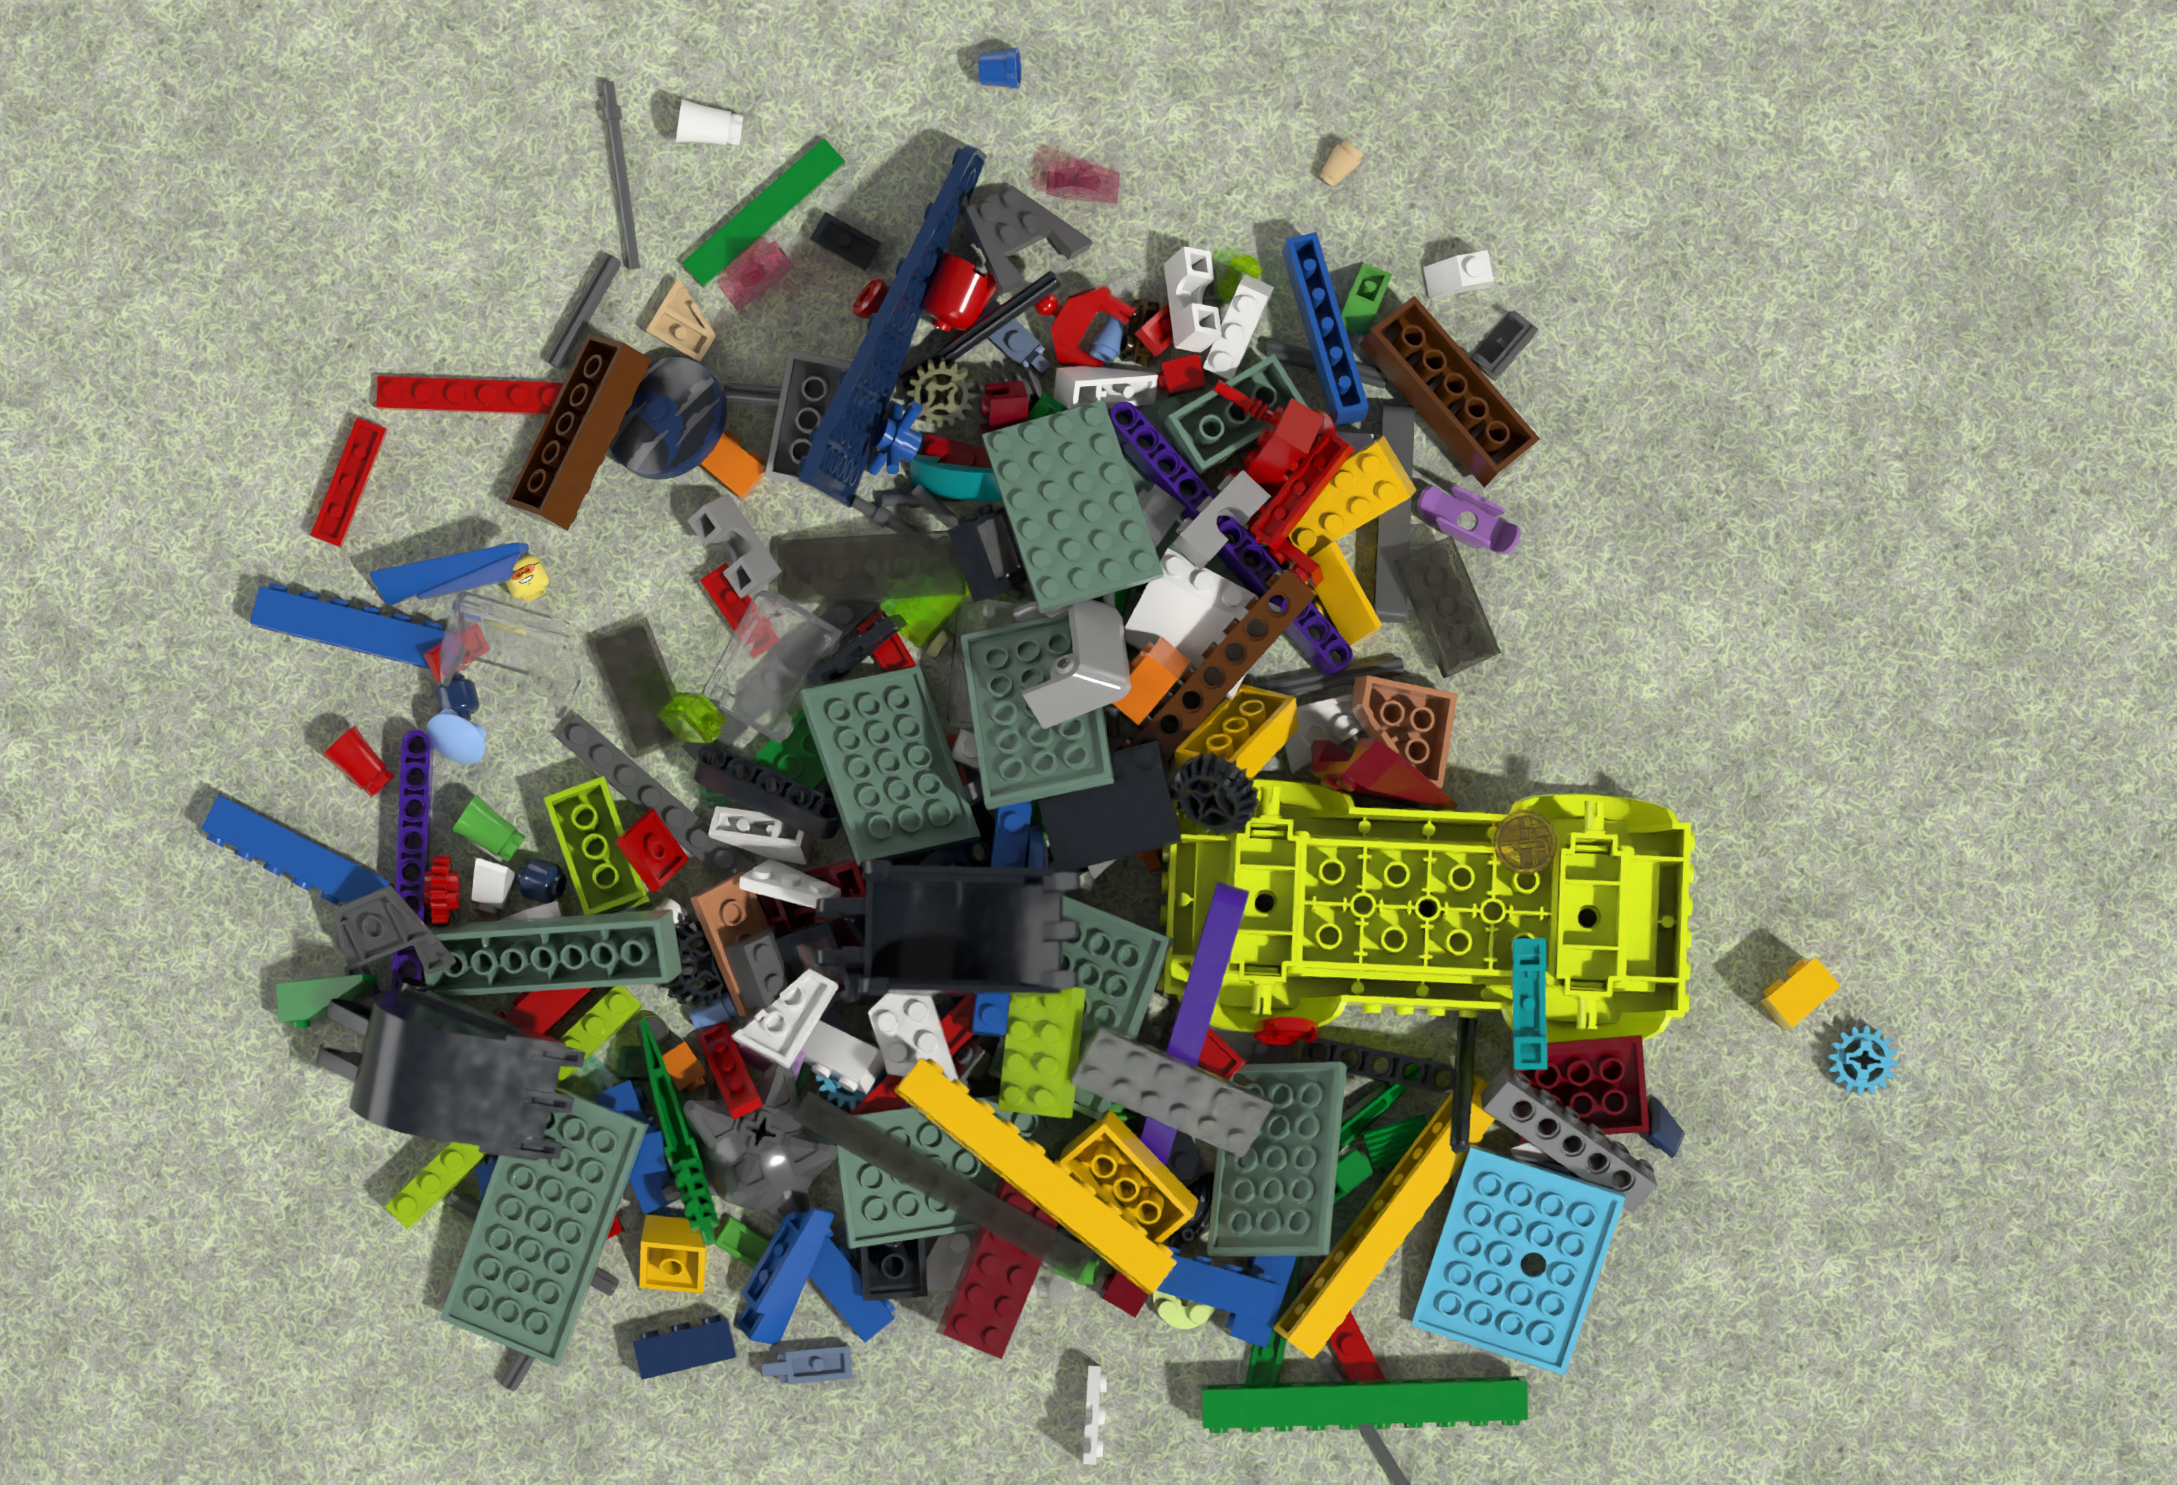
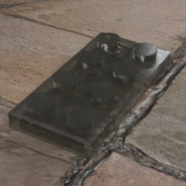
M1452 535L1394 560L1443 678L1450 677L1501 653Z
M647 617L587 640L634 760L693 736Z

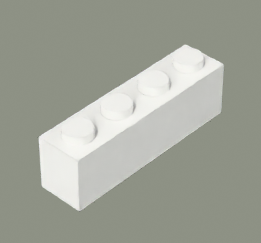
M818 1020L801 1048V1051L805 1054L802 1063L811 1066V1070L825 1079H828L829 1076L838 1079V1083L851 1092H855L858 1089L867 1094L885 1065L879 1049Z

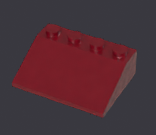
M1642 1035L1547 1043V1069L1514 1070L1513 1056V1073L1516 1071L1522 1073L1530 1081L1531 1086L1538 1091L1544 1089L1549 1092L1558 1105L1563 1108L1567 1106L1573 1109L1580 1116V1120L1588 1126L1590 1124L1596 1125L1605 1135L1649 1131ZM1519 1101L1515 1106H1523L1527 1101ZM1545 1118L1541 1120L1539 1123H1549L1550 1121H1552V1119ZM1516 1133L1520 1142H1529ZM1572 1135L1567 1138H1577L1578 1136Z

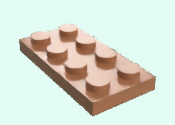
M747 871L739 872L690 898L739 1016L748 1015L759 1008L746 1009L723 949L769 927L756 893L739 889L740 877L747 873Z

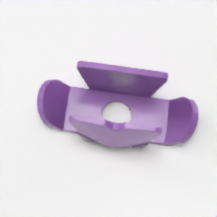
M1428 485L1421 492L1417 504L1418 513L1425 519L1437 524L1444 535L1471 548L1485 547L1499 554H1507L1517 545L1521 535L1520 528L1515 524L1507 523L1494 517L1505 513L1506 510L1455 485L1451 487L1455 498L1433 485ZM1469 511L1476 515L1478 524L1474 530L1469 531L1458 526L1457 519L1461 513Z

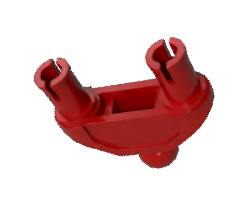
M1099 285L1069 295L1063 306L1058 304V299L1053 293H1050L1033 305L1039 315H1053L1056 317L1052 323L1051 331L1057 361L1063 367H1069V365L1073 367H1102L1104 363L1102 360L1100 361L1079 349L1080 340L1097 312L1103 311L1126 325L1135 307L1111 295L1112 291L1105 285Z

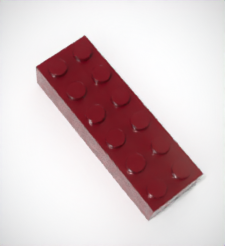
M1002 1177L999 1178L936 1329V1333L999 1359L1003 1358L1058 1225L1057 1221Z

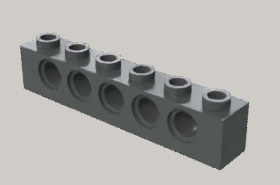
M1504 1067L1480 1094L1483 1110L1587 1182L1626 1194L1623 1207L1632 1214L1657 1187L1654 1175L1655 1170L1646 1160L1642 1158L1639 1160L1635 1159L1623 1144L1618 1141L1611 1142L1596 1125L1590 1124L1588 1126L1580 1120V1116L1573 1109L1567 1106L1563 1108L1558 1105L1554 1097L1546 1090L1541 1089L1538 1091L1531 1086L1530 1081L1522 1073L1517 1071L1513 1073ZM1519 1101H1527L1523 1106H1515ZM1545 1118L1552 1119V1121H1550L1549 1123H1539L1541 1120ZM1568 1136H1578L1572 1141L1564 1140ZM1594 1153H1602V1155L1597 1158H1590V1156ZM1617 1171H1626V1173L1622 1175H1614Z

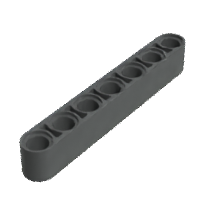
M1383 404L1381 437L1384 435L1412 481L1415 409L1413 406ZM1411 498L1379 515V518H1377L1376 542H1378L1375 562L1374 605L1375 613L1380 622L1406 623Z

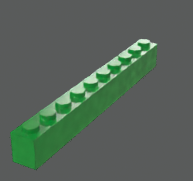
M1525 1376L1201 1385L1203 1429H1209V1433L1213 1434L1228 1433L1229 1428H1242L1244 1433H1256L1261 1431V1427H1274L1276 1432L1293 1431V1426H1306L1308 1431L1326 1430L1327 1425H1339L1340 1430H1356L1358 1425L1371 1424L1373 1429L1391 1428V1424L1404 1423L1405 1428H1421L1423 1423L1436 1422L1437 1427H1454L1456 1422H1469V1426L1480 1427L1487 1426L1488 1421H1501V1425L1514 1426L1520 1425V1420H1528V1391Z

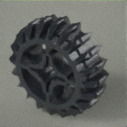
M1213 751L1207 754V756L1201 752L1199 755L1191 756L1190 759H1187L1176 772L1172 785L1174 790L1172 798L1178 801L1176 809L1183 810L1185 812L1184 819H1192L1194 827L1198 825L1203 826L1205 833L1213 829L1217 836L1223 832L1230 835L1235 830L1240 831L1241 828H1244L1255 814L1254 812L1259 802L1257 798L1259 789L1253 786L1255 778L1246 776L1247 768L1240 769L1236 766L1237 760L1229 762L1225 754L1217 758Z
M686 921L682 923V926H675L682 972L669 983H661L659 986L669 988L667 996L677 998V1003L680 1005H688L689 1007H699L701 1005L706 1007L712 1005V998L722 1000L721 992L725 993L729 992L700 921ZM695 938L703 942L700 947L690 948L687 945ZM704 980L706 984L698 990L690 986L693 981Z

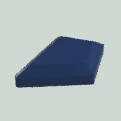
M1654 1096L1649 1100L1648 1139L1654 1148L1661 1149L1669 1157L1673 1158L1678 1152L1685 1133L1659 1099Z

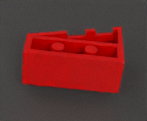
M1291 398L1285 409L1279 406L1270 420V423L1273 424L1272 428L1265 427L1256 441V444L1259 445L1258 449L1251 448L1243 460L1242 464L1246 466L1244 472L1274 498L1287 482L1290 473L1297 469L1301 457L1305 458L1325 417Z

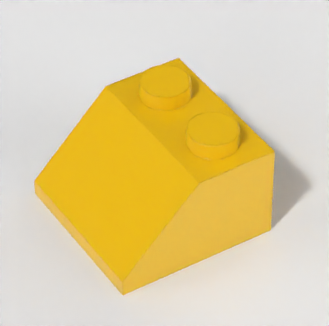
M655 1215L645 1216L641 1238L639 1288L704 1294L709 1245L704 1246L700 1233H692L688 1219Z

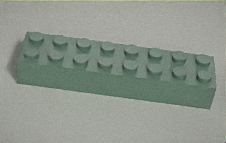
M672 909L433 925L429 929L452 954L456 963L430 975H427L424 969L426 983L428 984L427 990L445 997L669 983L682 972Z

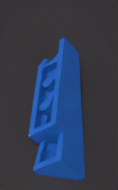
M515 542L371 571L370 577L387 605H395L418 595L420 600L431 599L509 581L514 572L513 567L522 553L528 551L529 545Z
M812 1207L808 1212H793L785 1216L741 1292L748 1304L735 1322L749 1340L776 1345L781 1341L834 1215L832 1212Z

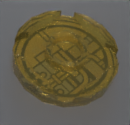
M1519 810L1510 813L1499 823L1494 833L1493 848L1496 858L1504 868L1515 874L1531 875L1542 871L1552 862L1557 852L1558 836L1554 825L1545 816L1536 811Z

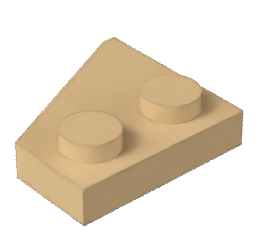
M677 279L647 327L646 333L697 363L702 364L717 336L682 281Z

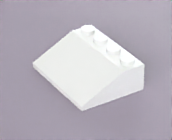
M1167 548L1160 561L1164 573L1163 578L1148 583L1124 628L1126 643L1140 651L1149 641L1155 645L1163 637L1191 661L1183 671L1184 674L1192 665L1198 669L1206 660L1201 655L1213 641L1219 645L1227 635L1223 630L1235 617L1239 621L1243 619L1248 613L1244 607L1255 594L1205 567L1200 570L1188 558ZM1269 602V606L1273 611L1280 612V607ZM1252 619L1248 622V631L1252 635L1260 636L1265 633L1266 627L1262 620ZM1230 643L1226 647V653L1229 658L1239 660L1244 656V649L1238 643ZM1209 667L1205 670V678L1209 683L1217 684L1222 680V672L1217 667ZM1246 674L1230 690L1226 697L1234 698Z

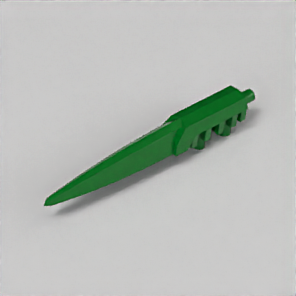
M642 1017L641 1030L645 1057L659 1119L667 1147L664 1148L665 1155L676 1177V1185L680 1191V1199L684 1205L685 1216L689 1221L692 1233L701 1234L704 1246L716 1243L712 1228L719 1226V1220L694 1138L689 1137L663 1057L648 1021Z
M1417 1064L1405 1070V1077L1408 1081L1416 1080L1419 1077L1420 1068ZM1384 1083L1342 1112L1339 1151L1380 1117L1409 1087Z

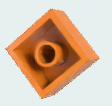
M1163 637L1155 645L1149 641L1129 665L1131 679L1129 693L1112 704L1139 725L1177 681L1191 661Z

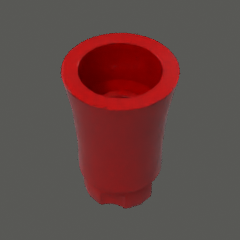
M356 725L344 733L322 755L345 773L361 790L364 788L371 798L394 778L385 769L387 765L365 741Z

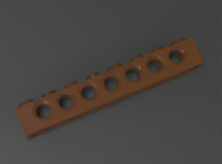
M1289 568L1284 573L1278 569L1266 582L1270 587L1269 590L1262 597L1256 593L1244 607L1248 613L1243 619L1239 621L1235 617L1223 630L1227 635L1219 645L1214 641L1201 655L1206 660L1198 669L1192 665L1180 678L1184 683L1176 693L1170 689L1158 702L1162 709L1155 716L1149 713L1137 726L1141 732L1135 739L1132 740L1127 737L1115 751L1138 746L1142 740L1150 738L1154 741L1158 740L1168 760L1175 753V750L1194 732L1312 601L1317 593ZM1273 595H1282L1286 599L1287 608L1284 611L1275 612L1270 608L1269 599ZM1252 619L1262 620L1266 627L1265 633L1260 636L1252 635L1248 631V622ZM1230 643L1240 644L1244 649V656L1239 660L1229 658L1226 653L1227 645ZM1207 668H1219L1222 672V680L1217 684L1209 683L1205 678V670ZM1196 691L1201 697L1200 705L1194 708L1188 707L1183 701L1184 693ZM1171 714L1178 718L1179 728L1177 730L1167 731L1164 729L1162 718L1165 715Z

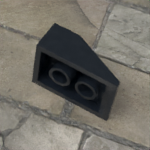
M924 1237L856 1247L863 1301L928 1296Z

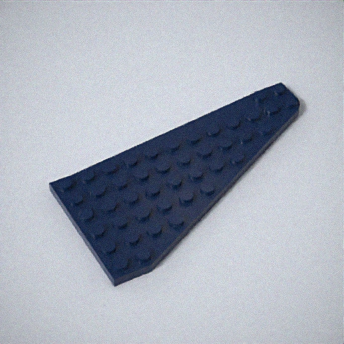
M966 145L963 149L957 148L952 160L953 167L935 202L928 204L924 214L925 221L906 258H900L896 268L897 276L888 290L878 313L873 312L869 318L868 332L863 342L859 346L849 369L844 368L838 381L839 388L820 425H815L810 433L809 444H811L807 457L803 456L799 463L797 474L800 477L798 481L845 507L851 508L873 449L876 431L884 419L924 310L922 299L925 290L946 250L958 214H963L966 209L962 205L965 194L969 204L987 155L979 148Z

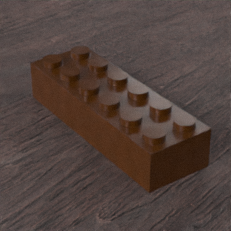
M1415 296L1372 328L1360 342L1359 346L1484 488L1526 455L1540 440L1536 433Z
M588 333L505 504L534 520L568 531L577 517V511L591 488L593 478L599 466L603 463L613 438L618 433L619 425L627 409L631 406L633 396L641 380L645 377L652 359L623 342Z

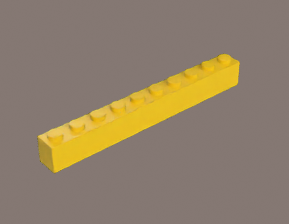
M923 1058L917 1060L895 1088V1093L1145 1293L1152 1294L1155 1292L1177 1263L1171 1258L1173 1252L1160 1242H1157L1156 1245L1145 1237L1148 1232L1134 1221L1131 1224L1120 1217L1122 1211L1109 1201L1105 1204L1095 1197L1097 1191L1084 1181L1076 1182L1069 1176L1071 1170L1058 1160L1054 1163L1044 1156L1046 1151L1043 1147L1033 1140L1026 1142L1018 1135L1021 1131L1013 1123L1006 1119L1001 1122L993 1115L995 1110L982 1099L976 1102L967 1094L970 1090L963 1083L955 1078L951 1082L941 1074L944 1069L930 1058L927 1061Z
M1473 1074L1469 1148L1471 1144L1477 1145L1481 1141L1483 1134L1496 1119L1483 1110L1480 1094L1489 1084ZM1453 1091L1273 1327V1330L1312 1360L1324 1348L1327 1340L1336 1328L1344 1322L1346 1315L1355 1303L1362 1298L1367 1287L1377 1274L1384 1269L1386 1262L1396 1249L1403 1244L1405 1237L1414 1225L1422 1219L1424 1212L1443 1191L1446 1183L1455 1171L1462 1166L1463 1161L1467 1157L1469 1148L1465 1153L1458 1152L1456 1154L1452 1152L1450 1146Z

